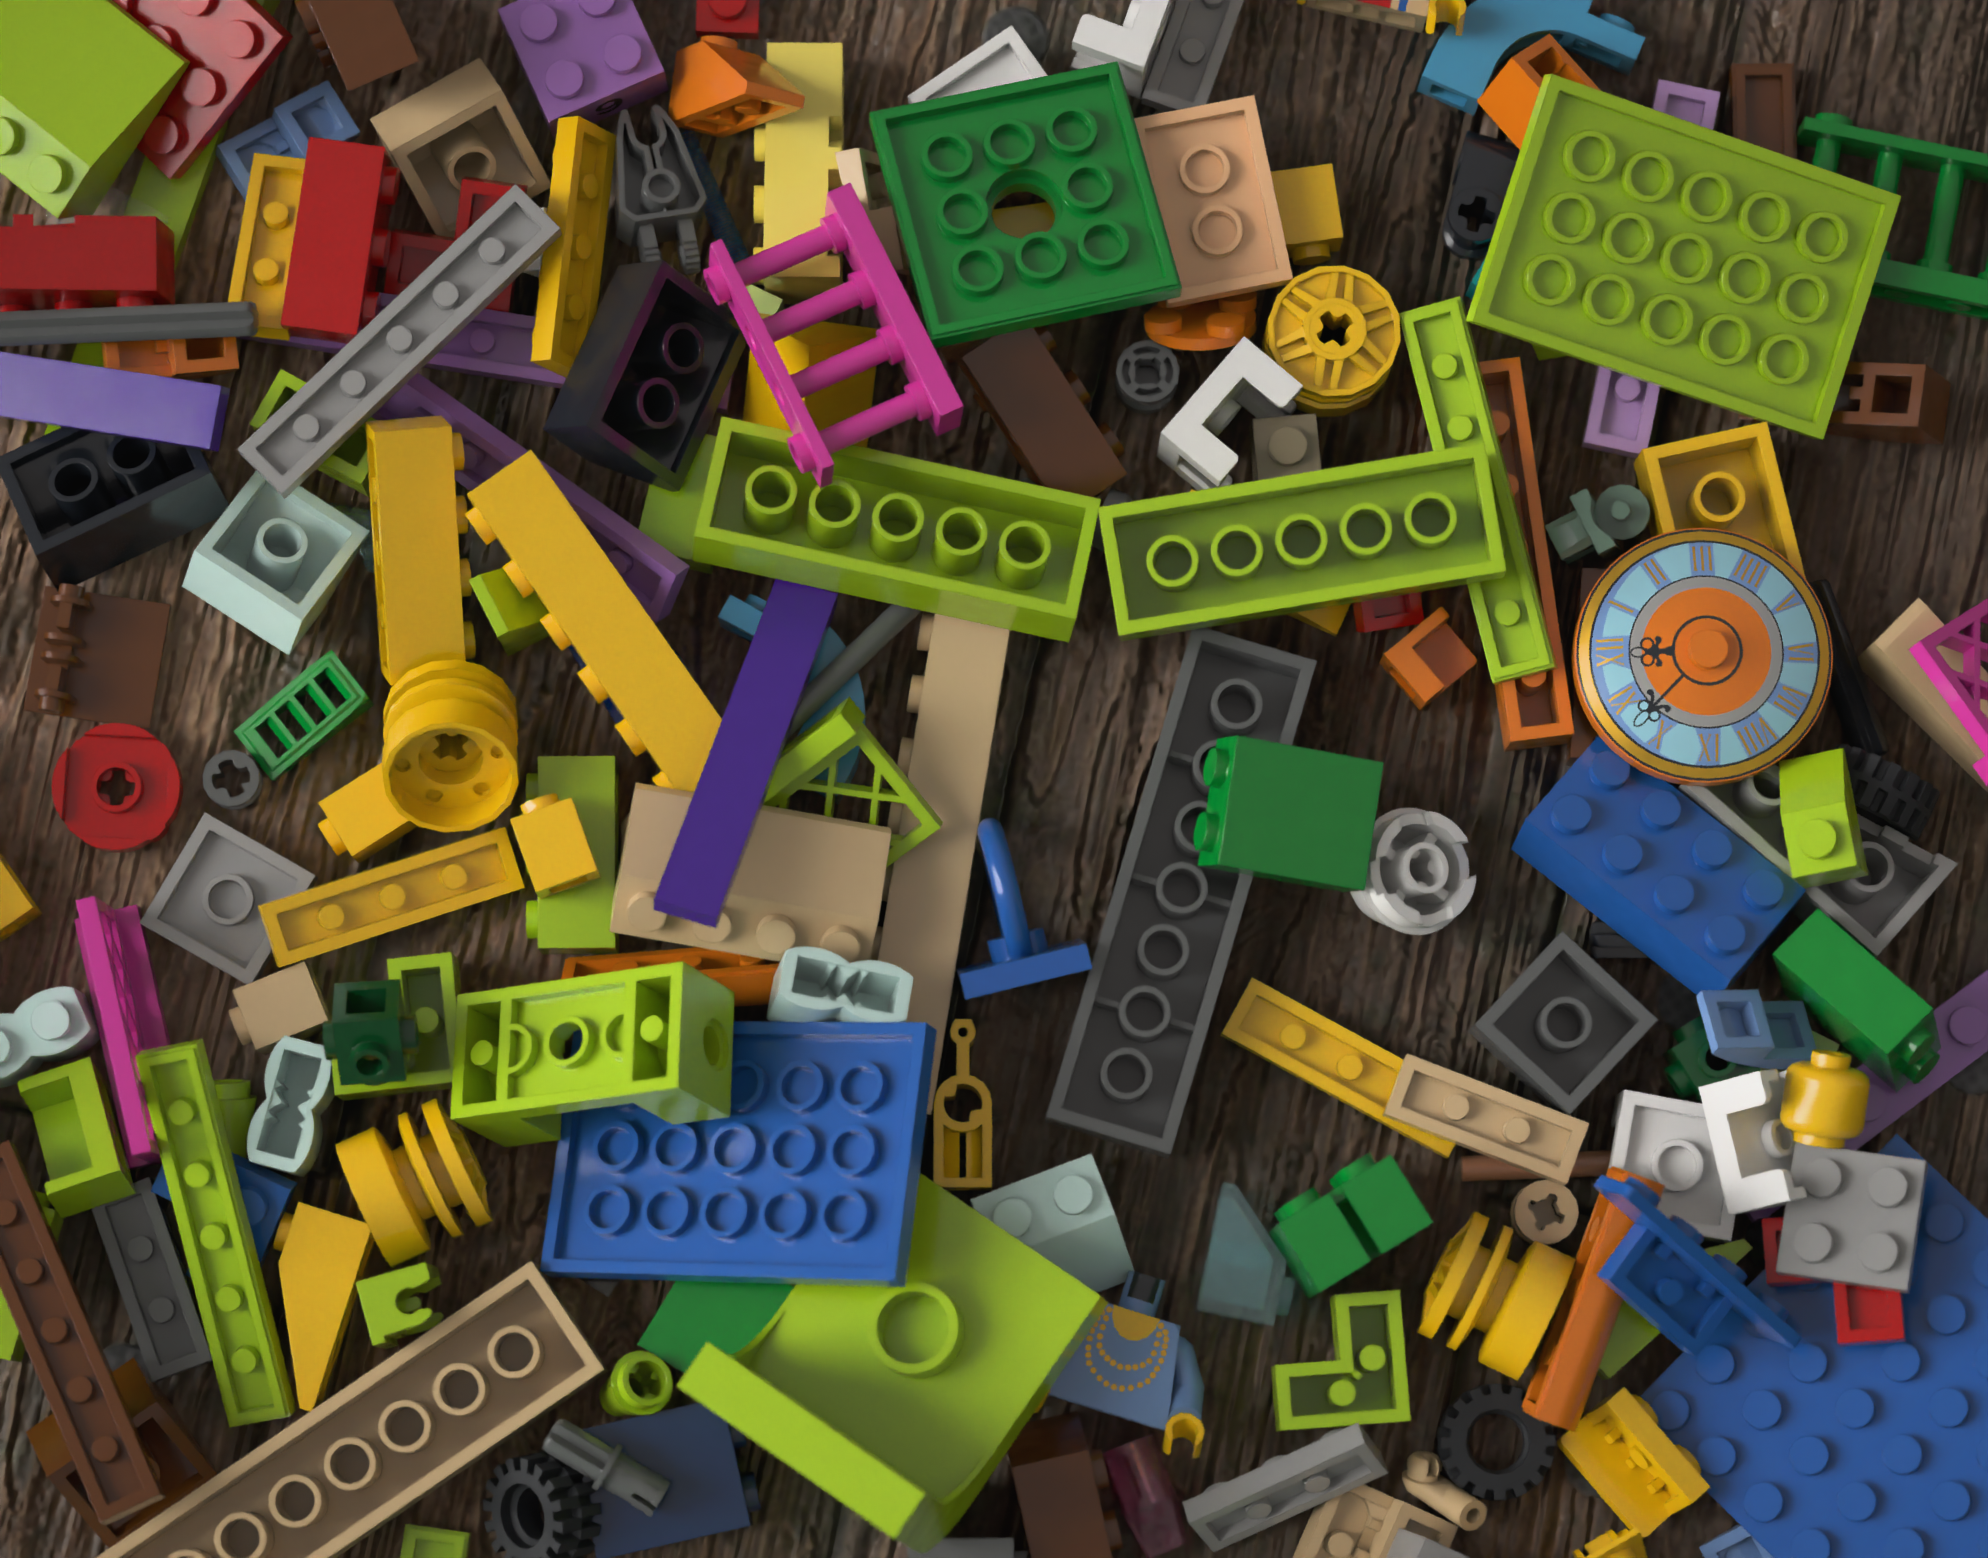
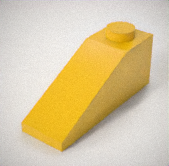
M298 1202L295 1214L284 1213L275 1236L273 1249L282 1252L278 1266L299 1408L312 1411L324 1401L358 1296L356 1282L363 1280L375 1239L365 1222Z

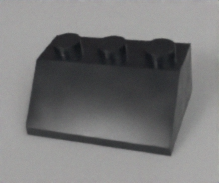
M664 260L618 265L543 430L590 463L671 492L680 491L747 343L732 311L723 304L719 306L710 294Z
M61 427L0 456V475L35 556L57 591H59L61 583L78 585L219 518L229 506L203 449Z

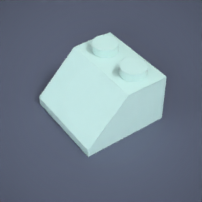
M255 471L194 550L182 587L279 650L290 655L323 611L368 537L369 530L300 485L284 499Z
M1092 1153L970 1199L971 1207L1096 1293L1124 1283L1128 1271H1134L1116 1215Z

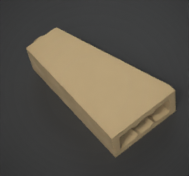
M1917 598L1857 658L1861 670L1988 792V786H1986L1972 766L1985 756L1909 651L1917 642L1944 626L1933 611L1920 598ZM1942 645L1936 647L1951 669L1963 673V653ZM1980 665V680L1988 682V673ZM1980 698V709L1988 719V701Z

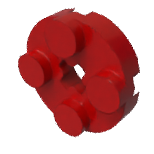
M109 723L95 726L83 733L85 736L76 740L70 749L66 748L59 757L53 772L52 799L56 811L65 822L69 831L89 846L112 853L139 850L149 843H155L164 838L171 823L177 817L183 797L182 774L173 754L166 745L138 726L125 723ZM115 771H124L126 781L135 784L133 795L125 796L121 805H112L111 797L107 794H102L100 790L102 782L107 783L113 780Z

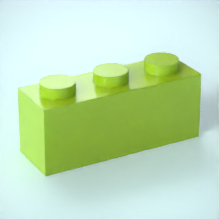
M538 756V773H527L526 802L552 793H557L559 801L572 798L601 878L542 899L538 897V900H527V939H538V949L542 955L619 954V933L610 932L613 895L619 869V763L615 756Z

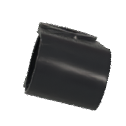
M1467 130L1451 185H1454L1442 228L1444 244L1453 255L1465 260H1476L1487 255L1520 152L1514 143ZM1468 216L1480 218L1478 232L1466 229Z

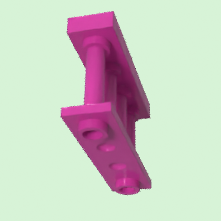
M851 183L827 192L825 217L820 219L821 226L737 263L733 262L723 240H717L710 243L709 268L703 270L706 284L715 302L719 306L726 302L728 303L793 433V436L787 438V443L797 467L802 474L812 471L820 489L832 484L834 462L830 456L831 454L914 417L920 422L928 418L936 436H939L960 426L964 408ZM832 250L834 254L844 252L853 270L852 273L848 274V282L764 319L761 318L746 288L747 286L826 251ZM859 305L863 310L869 307L872 308L882 327L876 330L877 337L792 375L789 374L774 342ZM885 361H888L890 365L900 363L910 383L904 386L905 393L823 430H817L802 398Z

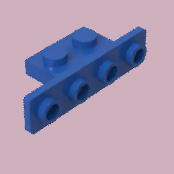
M1604 1175L1598 1178L1593 1186L1629 1217L1634 1224L1596 1276L1683 1352L1697 1356L1723 1318L1732 1309L1762 1336L1795 1349L1802 1337L1785 1322L1790 1313L1768 1295L1759 1291L1754 1295L1743 1285L1747 1275L1733 1262L1717 1253L1711 1257L1699 1245L1704 1240V1237L1692 1225L1675 1215L1667 1218L1658 1210L1656 1206L1661 1199L1652 1189L1631 1176L1624 1183Z

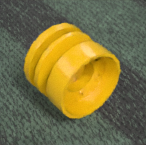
M1318 266L1294 277L1276 296L1267 321L1262 341V351L1303 385L1302 391L1295 399H1292L1297 404V410L1308 414L1316 413V417L1344 416L1366 406L1384 387L1401 342L1400 315L1389 292L1369 274L1347 266ZM1324 324L1332 331L1340 327L1346 330L1341 347L1334 340L1328 341L1325 344L1320 341Z
M458 659L430 661L406 672L390 689L383 709L384 746L382 776L385 795L398 814L422 828L444 833L469 831L494 821L512 803L519 784L517 751L518 715L514 695L504 680L486 667Z
M437 1098L421 1105L431 1133L422 1136L408 1112L398 1115L403 1146L393 1150L385 1137L375 1127L335 1144L342 1169L360 1211L379 1249L391 1267H395L431 1250L430 1236L425 1221L431 1217L437 1216L445 1230L453 1238L464 1235L455 1209L457 1205L464 1203L477 1227L493 1221L487 1199V1181L478 1159L462 1127L450 1119V1116L445 1112Z
M1473 1211L1462 1229L1452 1239H1449L1435 1266L1423 1294L1422 1315L1416 1332L1432 1339L1447 1314L1456 1319L1446 1343L1447 1347L1456 1351L1465 1341L1471 1330L1476 1328L1484 1332L1478 1362L1518 1381L1553 1316L1572 1272L1575 1259L1545 1244L1534 1241L1518 1263L1507 1259L1513 1229L1503 1225L1490 1249L1484 1248L1479 1244L1490 1218Z

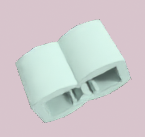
M816 947L790 948L785 951L774 974L766 1018L770 1022H905L914 977L902 968L882 961L864 960L849 963L841 956L825 949Z
M54 987L29 997L13 1014L0 1013V1088L14 1085L19 1080L29 1077L44 1061L60 1062L72 1059L83 1054L98 1042L100 1035L97 1022L84 993L73 987Z
M284 1036L274 1047L267 1062L264 1081L267 1099L259 1106L252 1118L247 1136V1153L249 1161L254 1164L304 1177L314 1165L321 1148L323 1127L320 1115L327 1109L335 1095L331 1060H326L323 1045Z

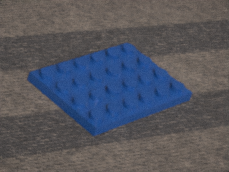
M734 1021L730 1117L673 1125L634 1103L562 1113L561 1137L558 1140L540 1272L550 1277L905 1287L937 1029L923 1022ZM581 1029L574 1031L570 1058L579 1051L582 1045L583 1033Z

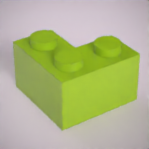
M452 952L387 959L389 980L400 979L405 1015L417 1016L419 1054L408 1055L406 1081L387 1082L377 1086L365 1084L341 1086L337 1060H331L335 1096L345 1101L452 1089L457 995L462 994L459 961Z
M1400 1290L1336 1294L1331 1296L1330 1307L1335 1361L1282 1364L1271 1367L1276 1432L1344 1427L1356 1423L1370 1425L1411 1421Z

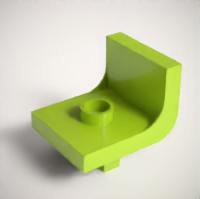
M919 1172L905 1287L796 1284L769 1323L749 1344L738 1352L728 1354L707 1341L677 1387L890 1537L919 1553H926L951 1531L967 1511L1104 1311L1108 1302L1092 1289Z

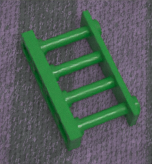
M1823 112L1817 113L1815 118L1805 117L1796 131V140L1798 145L1815 148L1812 163L1814 166L1837 173L1840 153L1876 160L1877 164L1872 186L1897 194L1902 166L1939 173L1923 259L1916 260L1915 265L1891 260V253L1886 251V243L1869 297L1988 321V256L1985 272H1979L1977 278L1953 273V266L1948 264L1963 181L1968 179L1988 183V154L1852 126V119L1840 114Z

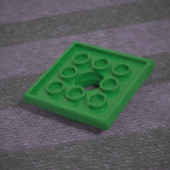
M1118 61L870 112L869 124L921 319L934 348L1181 296L1182 286ZM1014 192H1030L1047 201L1053 210L1055 221L1048 232H1032L1023 238H1017L1002 232L996 227L992 218V211L998 201L1006 195Z

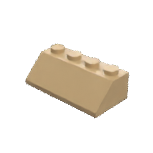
M636 782L613 895L610 932L781 962L787 949L795 947L825 949L841 956L849 963L870 960L879 920L891 828L762 805L716 929L654 910L655 894L694 793Z

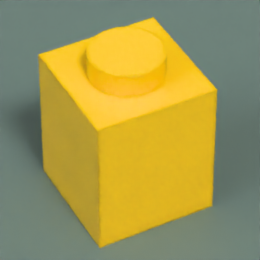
M382 763L318 802L327 816L326 819L317 824L337 856L348 850L358 863H361L418 827L398 814L385 795Z
M552 793L532 799L520 806L523 815L510 819L535 892L540 899L601 878L576 805L571 797L559 801L557 793Z

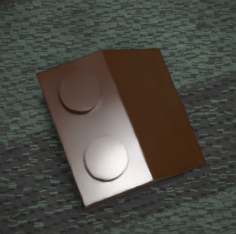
M134 1357L114 1370L113 1374L164 1491L165 1498L108 1525L101 1524L54 1414L52 1413L26 1431L47 1478L108 1548H111L218 1475L217 1470L167 1396L155 1382H151L148 1373Z

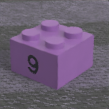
M518 0L497 9L506 36L554 140H556L558 118L580 116L591 123H595L668 91L665 71L632 0Z

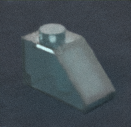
M1223 1182L1220 1186L1195 1312L1271 1328L1274 1326L1276 1314L1288 1316L1295 1278L1284 1276L1286 1260L1238 1187L1234 1184Z

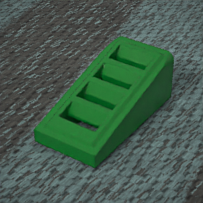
M331 649L305 669L233 732L274 783L370 709L374 703ZM327 678L333 682L346 699L338 708L333 705L319 687ZM308 693L327 716L318 725L299 703V700ZM287 709H289L307 732L298 742L278 717ZM266 725L270 726L288 750L279 758H277L258 733Z

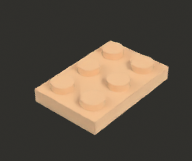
M1251 95L1134 118L1182 286L1180 297L1165 300L1167 309L1287 285L1293 279L1255 96Z

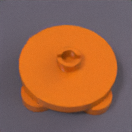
M1254 291L1168 309L1165 300L1159 301L1157 305L1144 314V329L1151 340L1169 348L1188 351H1208L1237 345L1244 336L1249 339L1256 332L1255 309L1257 307V293Z

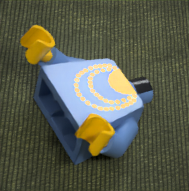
M1129 1270L1118 1306L1108 1303L1034 1413L1039 1412L1049 1395L1165 1431L1162 1448L1163 1452L1170 1455L1173 1439L1186 1438L1194 1445L1192 1458L1199 1457L1205 1433L1201 1422L1204 1383L1193 1345L1186 1338L1179 1336L1180 1326L1155 1318L1166 1281Z

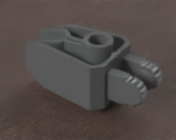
M653 105L650 116L653 144L650 152L649 145H644L637 140L628 110H621L616 132L613 164L616 237L630 247L637 246L641 262L663 260L657 243L676 240L679 263L683 267L684 274H698L701 272V260L695 233L703 221L707 196L682 135L665 110L659 105Z

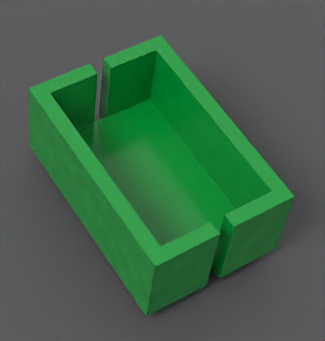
M1371 1152L1337 1172L1336 1175L1328 1180L1334 1189L1333 1191L1321 1197L1316 1188L1312 1187L1283 1205L1274 1213L1279 1224L1268 1232V1235L1308 1299L1433 1223L1392 1155L1377 1163Z

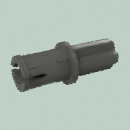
M559 1419L554 1424L543 1444L545 1452L592 1479L594 1483L591 1488L597 1491L601 1486L629 1502L649 1517L653 1514L671 1483L670 1479L648 1469L621 1451L624 1447L623 1445L617 1443L615 1448H612L565 1419Z

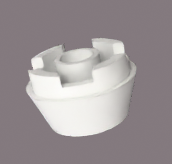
M1399 808L1385 813L1375 821L1365 891H1350L1352 898L1360 910L1368 917L1399 932L1411 935H1425L1442 929L1465 909L1475 889L1476 875L1469 877V860L1462 845L1468 843L1467 837L1453 821L1436 812L1417 808Z

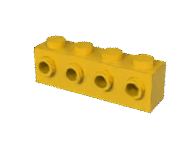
M442 415L365 421L381 673L390 685H395L406 672L430 661L452 659L466 661V659H474L476 653L472 621H463L462 597H468L472 594V586L469 582L472 579L468 558H459L458 534H467L468 519L465 516L467 505L464 495L456 496L454 471L464 470V446L461 433H452V426Z

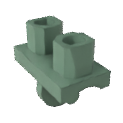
M1619 484L1609 487L1600 494L1598 500L1586 488L1569 497L1575 508L1574 511L1545 525V528L1560 558L1568 566L1596 552L1606 562H1609L1624 554L1616 540L1626 541L1636 538L1646 529L1650 521L1651 509L1643 493L1631 485Z

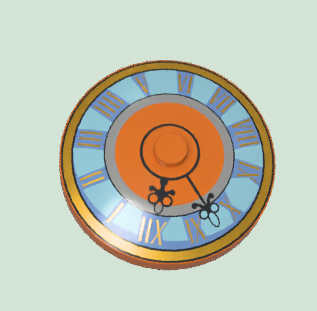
M1690 528L1666 532L1652 537L1622 554L1601 575L1587 596L1575 626L1572 643V670L1576 692L1590 724L1600 738L1613 752L1638 770L1655 778L1686 786L1706 787L1739 782L1769 769L1782 760L1800 743L1817 720L1828 694L1833 666L1832 640L1828 621L1820 601L1804 576L1793 564L1767 545L1736 532L1713 528Z

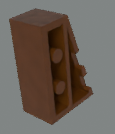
M393 0L294 1L324 69L336 64L348 92L419 62Z
M1045 325L944 346L939 349L950 365L955 362L958 364L976 392L973 395V399L984 414L989 412L1008 441V449L1029 479L1036 485L1094 497L1127 475V472L1118 460V458L1125 454L1123 446L1105 422L1099 426H1096L1084 407L1091 402V397L1080 379L1071 369L1063 374L1050 354L1057 349V344Z
M1077 1411L1027 1422L1007 1453L1030 1557L1112 1558L1111 1551L1121 1549L1123 1545L1115 1511L1102 1512L1098 1490L1110 1487L1101 1449L1089 1451Z

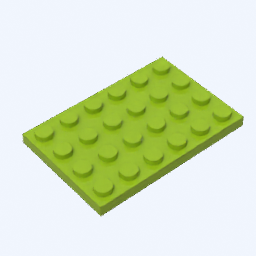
M1546 74L1539 89L1466 321L1762 422L1767 421L1768 424L1812 439L1823 440L1901 196L1554 74Z

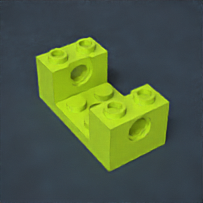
M682 961L457 995L450 1119L503 1147L560 1140L562 1113L634 1103L673 1125L730 1117L735 992ZM581 1029L583 1041L579 1051L573 1057L564 1060L565 1041L574 1031Z

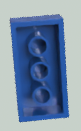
M1599 735L1528 815L1511 850L1696 995L1702 990H1729L1786 923L1806 891L1801 885L1670 783L1648 775L1624 761L1609 748Z

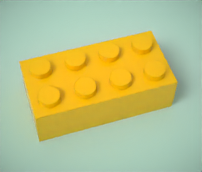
M1767 421L1641 450L1634 461V468L1640 491L1647 498L1651 509L1650 521L1648 523L1651 537L1690 528H1713L1736 532L1751 537L1781 554L1806 579Z

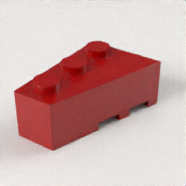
M309 136L280 323L283 329H288L291 334L290 336L348 344L380 313L381 292H376L375 288L379 268H385L388 261L391 239L388 224L392 205L396 204L400 183V168L395 166L386 147Z
M13 214V227L0 226V312L175 304L174 232L156 216L74 215V223L33 226V214Z

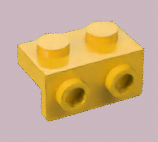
M1623 1387L1596 1404L1580 1419L1576 1432L1570 1430L1565 1432L1557 1440V1445L1627 1528L1632 1530L1637 1527L1643 1539L1649 1536L1670 1515L1694 1503L1710 1486L1700 1475L1701 1467L1695 1457L1684 1447L1678 1444L1674 1445L1657 1425L1658 1417L1652 1407L1644 1399L1637 1395H1631Z

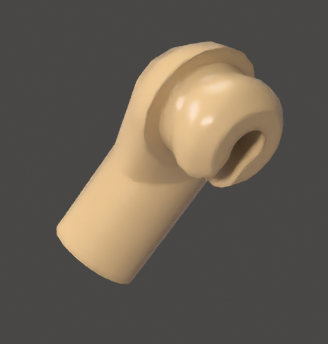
M1415 1451L1409 1455L1407 1459L1408 1469L1402 1472L1403 1483L1409 1493L1465 1531L1476 1530L1482 1525L1487 1515L1485 1505L1440 1474L1442 1462L1436 1454L1427 1451Z

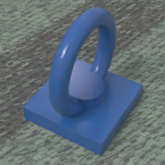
M986 818L982 820L977 828V836L1001 936L987 940L991 960L956 968L964 998L970 999L1092 969L1087 944L1079 938L1048 946L1043 927L1028 928L1023 901L1004 829L997 819Z

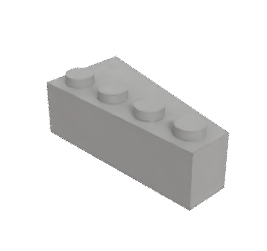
M1773 765L1753 777L1725 785L1702 787L1679 784L1676 788L1792 878L1780 815V774L1778 766ZM1857 814L1869 875L1804 888L1806 891L1793 913L1804 922L1818 908L1876 958L1958 863L1939 853L1933 855L1909 842V837L1887 825L1881 827Z

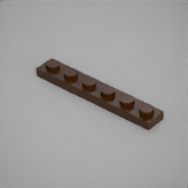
M7 1140L0 1144V1289L98 1520L101 1524L108 1525L166 1496L16 1145Z

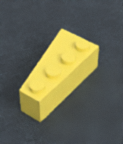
M767 43V62L803 93L805 100L803 109L773 119L765 124L754 126L755 162H765L764 185H754V223H764L763 247H754L753 255L821 226L820 219L825 217L827 192L843 186L835 152L844 151L843 43ZM832 250L826 251L753 284L764 285L766 292L783 299L784 304H798L843 284V251L838 254H834Z

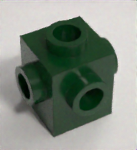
M400 979L334 984L332 1021L323 1022V1044L326 1060H337L341 1086L358 1084L377 1086L387 1082L407 1080L408 1055L419 1054V1030L417 1016L405 1015Z
M1701 1015L1674 1031L1672 1035L1678 1045L1662 1054L1669 1065L1663 1069L1676 1094L1681 1100L1686 1101L1690 1098L1692 1102L1702 1104L1699 1087L1761 1070L1759 1067L1741 1065L1727 1061L1724 1070L1715 1071L1711 1069L1705 1060L1710 1044Z

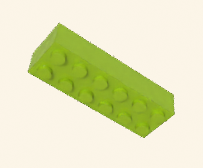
M721 417L695 529L692 561L1069 643L1077 617L1101 499L851 445L830 455L834 462L832 484L820 489L812 471L802 474L792 457L787 443V438L793 436L792 431Z
M1485 442L1098 507L1118 635L1121 641L1504 578L1506 573Z

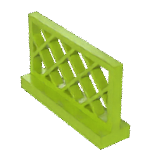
M848 697L784 746L763 805L772 807L779 805V808L788 809L790 796L799 789L826 793L824 816L833 817L835 794L871 799L869 824L878 825L880 800L906 804L921 823L905 835L891 834L887 868L941 828L943 821L863 724L866 716L854 701ZM857 745L875 766L873 787L837 782L839 759ZM829 767L828 781L813 779ZM883 777L894 790L882 788Z

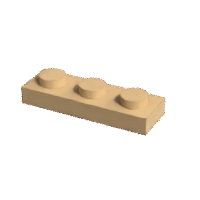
M1408 1053L1404 1057L1383 1116L1563 1186L1568 1183L1589 1123Z

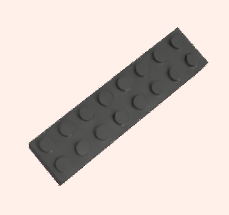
M1208 628L1191 631L1094 954L1092 969H1090L1046 1114V1123L1168 1159L1171 1155L1253 878L1250 875L1198 866L1200 851L1194 847V830L1199 815L1202 812H1206L1210 786H1206L1203 779L1206 757L1211 748H1216L1217 738L1237 735L1292 745L1317 661Z

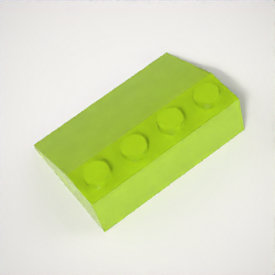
M0 0V173L57 219L74 218V215H93L190 64V61L112 0Z

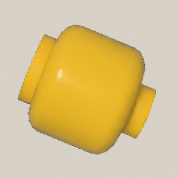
M1814 1049L1812 1050L1811 1061H1798L1788 1067L1783 1090L1780 1120L1785 1127L1794 1131V1141L1810 1146L1841 1149L1845 1146V1139L1857 1137L1862 1133L1870 1082L1864 1072L1850 1067L1851 1055L1831 1050Z

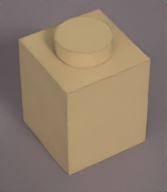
M305 961L232 990L238 1006L230 1009L229 1014L239 1040L243 1046L253 1042L255 1049L263 1055L272 1052L276 1044L284 1036L302 1040L322 1032L324 1021H332V1016L314 971Z

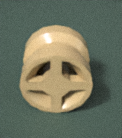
M1550 1180L1533 1182L1517 1193L1512 1200L1509 1215L1511 1226L1519 1238L1531 1245L1534 1241H1538L1548 1246L1558 1243L1570 1235L1576 1226L1579 1211L1577 1200L1567 1187Z

